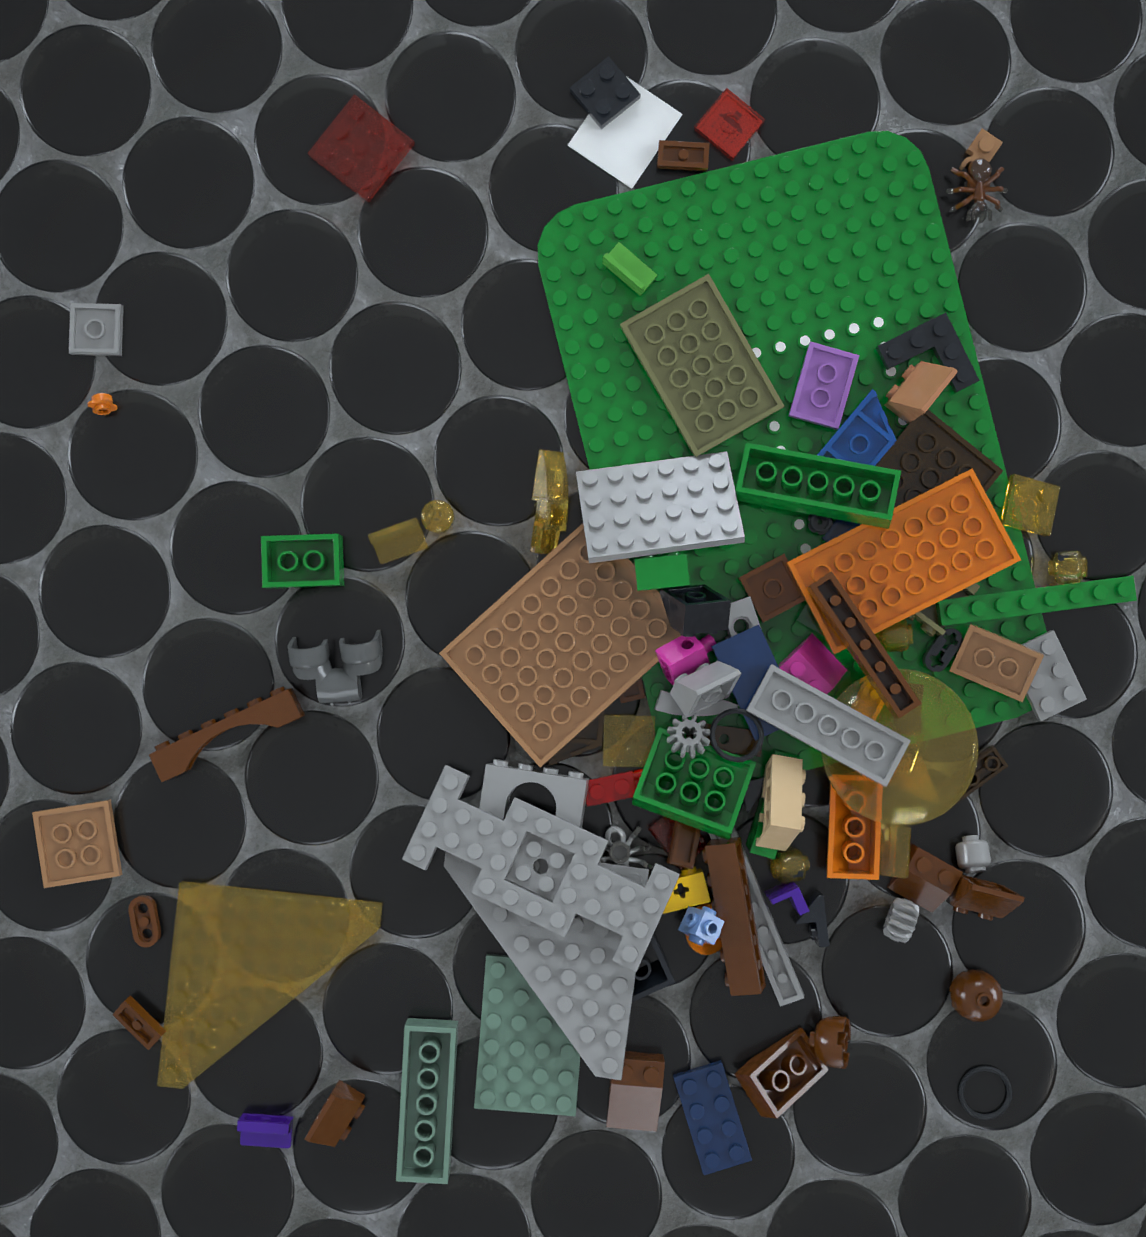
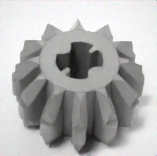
M682 715V722L675 718L672 722L674 727H668L667 733L671 735L667 737V743L673 744L671 748L673 753L679 749L681 750V758H684L686 752H689L690 757L693 759L695 758V751L703 754L705 751L704 746H709L710 740L707 738L710 735V729H703L706 722L702 720L697 723L696 715H693L691 720ZM684 733L686 735L693 734V739H691L690 737L685 739Z
M894 899L885 918L884 935L897 942L906 943L909 941L915 930L919 916V906L907 899Z

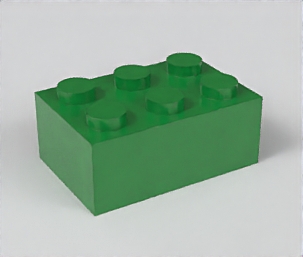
M342 535L261 536L262 588L344 586Z

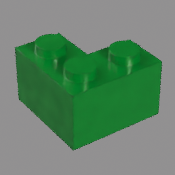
M680 551L664 553V556L661 557L648 555L634 559L637 591L687 587L690 585L687 554H681Z

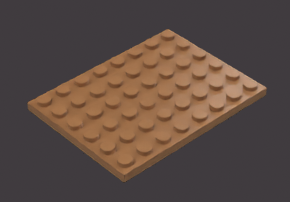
M582 523L439 654L536 764L542 767L659 662L655 652L656 649L681 635L670 626L660 593L656 589L637 591L635 565L628 558L589 563Z

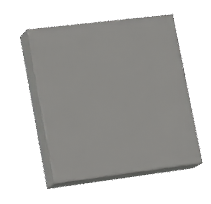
M70 303L69 354L122 356L123 305Z

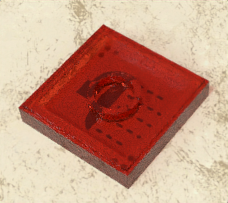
M726 88L695 125L694 130L733 161L764 124L766 119Z

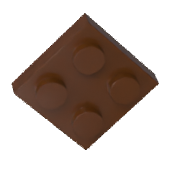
M785 554L738 578L747 596L751 597L754 609L762 623L805 601L786 564L789 561Z

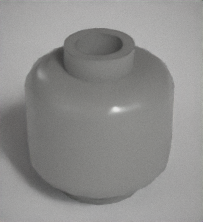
M978 835L962 837L963 842L955 846L958 867L965 870L967 874L986 871V867L991 864L988 842L978 840Z

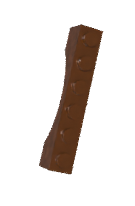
M284 686L271 691V697L262 701L261 697L248 702V708L240 712L238 708H235L225 713V719L217 723L215 719L201 724L202 730L193 733L191 729L178 735L179 740L172 744L168 740L154 747L156 751L149 754V757L161 782L191 770L196 758L205 746L228 729L248 724L268 725L279 728L305 716L293 688L285 690Z

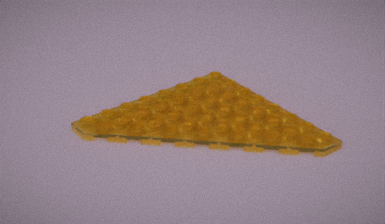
M180 882L164 1019V1029L166 1032L162 1037L157 1086L183 1089L380 929L383 903Z

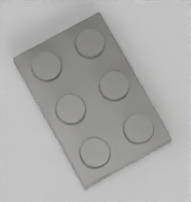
M1050 630L1021 644L1044 654L1026 694L1038 721H1043L1087 700L1054 630Z

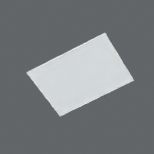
M627 77L641 94L640 99L602 130L588 114L568 146L632 189L657 153L659 140H666L683 114Z

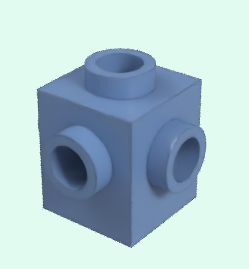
M688 906L678 930L688 935V940L697 945L703 946L704 943L715 945L725 921L716 917L717 912L706 906H703L702 909Z

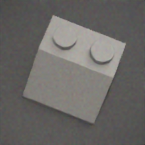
M720 661L710 665L704 663L694 673L690 675L684 673L674 680L670 694L685 717L688 718L728 698L741 676V672Z

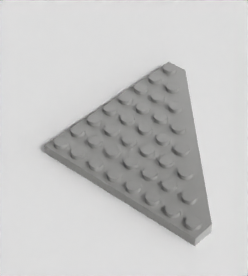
M446 852L445 869L592 1073L597 1077L622 1080L636 976L635 971L613 961L623 936L578 914L575 915L566 937L558 935L471 893L482 868ZM538 859L535 862L536 872L539 874L547 872L548 863L546 860ZM599 862L600 866L644 887L648 882L649 869Z

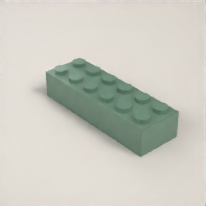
M408 1018L404 1028L396 1181L448 1184L451 1167L459 1021Z

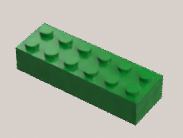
M746 443L736 487L737 501L889 529L901 471Z

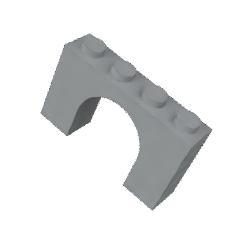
M494 759L493 763L486 764L479 809L504 820L513 791L520 784L535 782L545 786L554 796L557 817L582 828L589 778H583L584 773L569 771L568 775L558 774L559 769L543 767V771L533 770L534 765L518 763V767L508 766L509 761Z

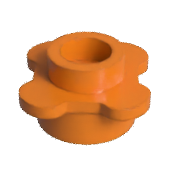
M106 393L93 395L91 401L87 403L88 407L92 408V412L98 415H107L111 411L118 409L117 405L113 404L112 396Z

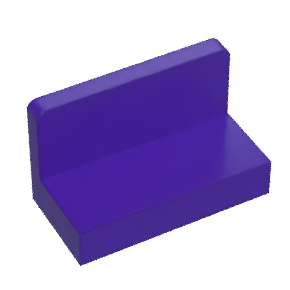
M792 879L786 881V884L784 882L764 891L771 904L789 898L793 908L799 915L809 912L799 887L795 882H790L793 881Z
M243 1113L237 1122V1131H241L240 1144L246 1146L290 1148L292 1145L293 1116Z

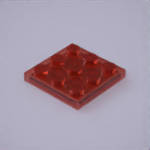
M354 94L311 148L308 155L369 203L415 145V142Z

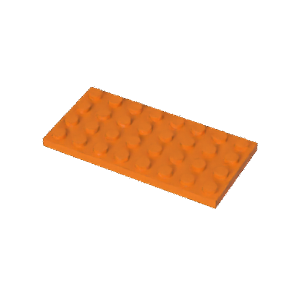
M972 468L895 507L889 529L862 524L786 564L833 654H836L846 649V646L807 590L810 585L831 571L873 633L876 634L1021 561V558Z

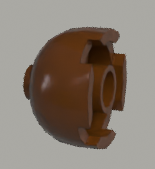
M981 969L961 972L954 978L950 986L952 1007L959 1015L970 1021L984 1022L992 1019L999 1012L1003 1004V992L1000 984L991 974Z
M829 1016L817 1024L815 1032H810L809 1045L814 1047L816 1057L824 1065L839 1069L847 1068L850 1053H847L848 1040H851L850 1020L843 1016Z

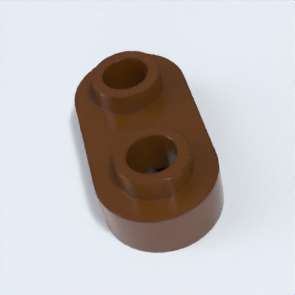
M147 895L138 896L130 902L128 908L133 938L139 946L150 947L158 942L161 937L157 906L152 897ZM142 903L147 905V912L141 910L140 906ZM145 929L152 931L151 937L145 934Z

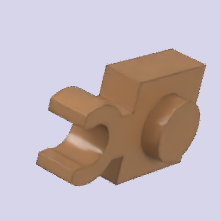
M982 128L966 150V153L971 157L964 159L959 169L962 171L966 165H970L972 161L979 158L990 162L1003 142Z

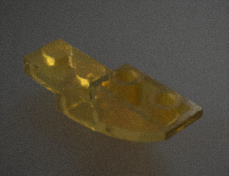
M539 449L532 500L537 501L530 552L549 554L558 546L560 531H566L568 477L563 452Z

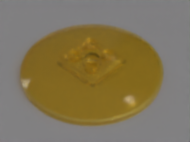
M898 669L922 703L899 719H894L866 676L848 686L836 699L911 740L887 787L876 783L821 752L824 769L832 787L848 806L873 821L905 826L932 820L945 813L959 801L969 787L975 773L978 760V738L971 714L960 697L951 688L926 673L909 669Z

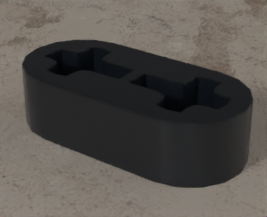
M954 628L944 629L946 631L944 635L953 634V640L955 641L954 645L948 644L945 649L942 648L946 643L944 635L936 636L922 658V663L928 671L940 672L949 664L962 644V636L958 630ZM941 651L942 654L938 658L941 664L932 667V661L929 659L930 656H936Z

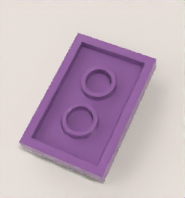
M810 341L788 416L838 430L859 355Z

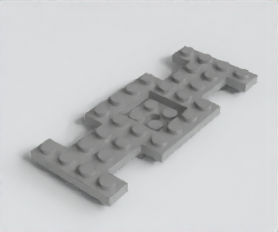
M445 765L402 860L427 870L438 847L482 869L471 893L563 937H566L576 914L623 936L613 961L637 972L680 874L656 863L644 887L599 865L609 842L600 836L514 797L504 820L460 800L470 776ZM538 859H544L548 863V870L544 874H539L535 870V862Z

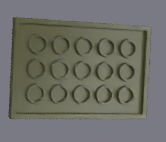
M709 274L620 324L623 333L695 457L709 451L785 407Z

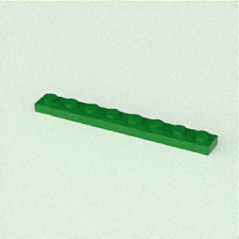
M1134 576L945 599L936 603L938 626L1137 601Z

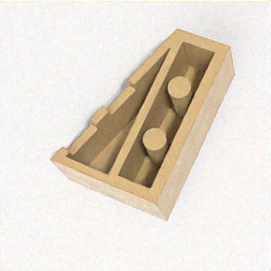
M772 754L765 765L761 798H764V814H759L758 821L763 822V830L761 836L756 838V846L786 851L799 832L803 831L805 817L802 816V808L805 804V793H802V785L806 778V771L802 769L803 759Z

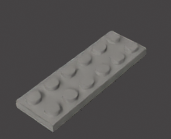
M772 664L769 666L746 709L747 712L884 787H887L911 741Z

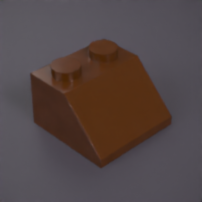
M911 843L887 888L933 913L952 894L963 872Z
M339 1080L304 1140L335 1147L339 1140L345 1141L352 1129L349 1126L350 1121L353 1117L358 1119L365 1107L362 1104L365 1095Z

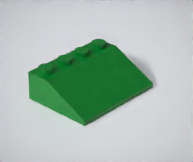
M659 727L633 795L632 805L729 840L757 762L752 760L744 762L728 761L718 755L710 745L704 746L705 751L703 754L695 751L696 754L693 759L690 757L689 752H686L685 757L681 758V750L679 749L673 753L671 751L673 744L667 743V737L671 735L667 733L666 729ZM722 750L725 754H728V755H730V756L741 757V756H738V755H735V754H732V753H730V752H727V751Z

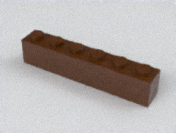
M831 571L807 588L808 592L894 719L903 717L922 703L833 572Z
M731 837L729 840L724 838L711 839L703 849V859L705 863H708L709 867L707 882L709 888L713 890L712 910L717 912L718 918L725 921L719 936L722 942L720 957L721 961L725 963L727 971L724 976L725 985L730 988L731 996L761 994L766 986L741 837Z

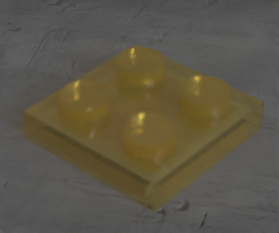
M1017 474L1010 475L1001 516L1002 525L1042 536H1050L1060 486Z
M604 715L603 766L644 767L655 740V716Z

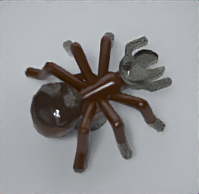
M983 158L972 161L968 166V173L961 172L954 167L950 168L952 173L965 178L967 181L964 187L947 189L946 193L965 192L969 196L950 209L951 213L965 206L973 199L974 204L967 211V221H970L972 213L973 223H976L977 217L979 218V223H983L987 217V212L988 221H992V210L983 202L984 200L995 204V208L1002 212L1003 208L1000 206V201L985 193L1008 192V189L1002 186L990 187V183L997 179L1004 171L1003 167H1000L991 177L992 167Z

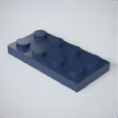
M716 1061L674 1074V1081L703 1175L752 1161L722 1061Z

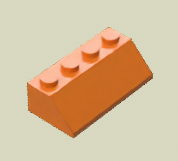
M860 773L830 774L827 878L879 880L882 785Z

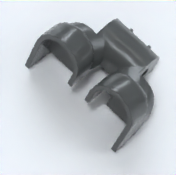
M381 630L376 631L372 641L363 644H345L344 638H340L339 647L343 668L332 669L329 661L328 639L323 640L322 644L317 647L298 649L297 639L292 637L287 646L289 662L293 667L296 677L302 680H316V691L320 704L330 703L333 706L335 702L348 701V704H352V701L361 700L360 675L374 673L380 669L382 664Z

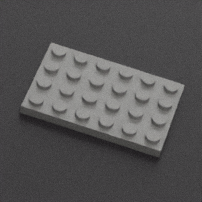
M727 451L703 454L697 457L689 456L576 472L589 563L745 542Z

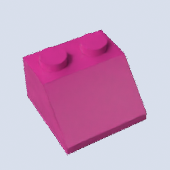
M813 633L778 664L779 669L825 694H828L836 686L847 671Z

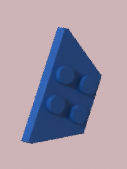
M872 389L820 450L817 454L818 456L873 466L880 461L897 440L890 428L876 391Z

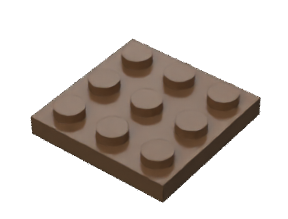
M111 799L32 812L44 888L122 875Z

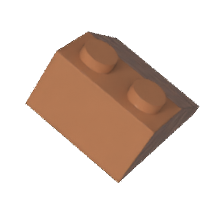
M923 361L919 362L915 367L911 364L901 377L904 378V381L900 386L895 384L886 394L888 401L884 406L909 424L929 409L958 371L952 367Z

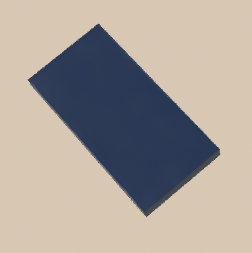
M759 625L711 646L718 661L732 666L741 672V676L734 686L732 693L739 708L745 710L769 666L772 664L778 667ZM743 715L754 740H758L757 726L749 717ZM758 718L763 727L764 736L780 730Z

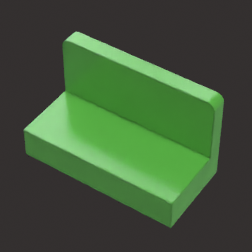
M620 242L609 254L605 253L603 256L602 264L639 296L657 278V274Z

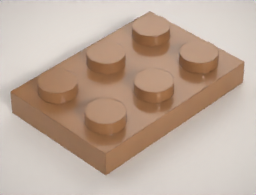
M970 623L949 671L1023 702L1044 654Z

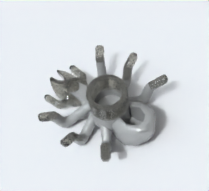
M614 825L605 832V839L609 841L608 845L610 846H607L605 850L610 852V856L602 857L600 862L604 863L613 860L615 865L632 867L629 865V862L652 869V864L642 859L630 857L633 853L648 851L652 847L647 845L630 849V844L641 831V827L638 826L626 842L625 831L621 827Z

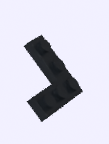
M946 313L876 347L886 370L933 349L940 365L952 367L958 371L949 382L954 393L980 381Z

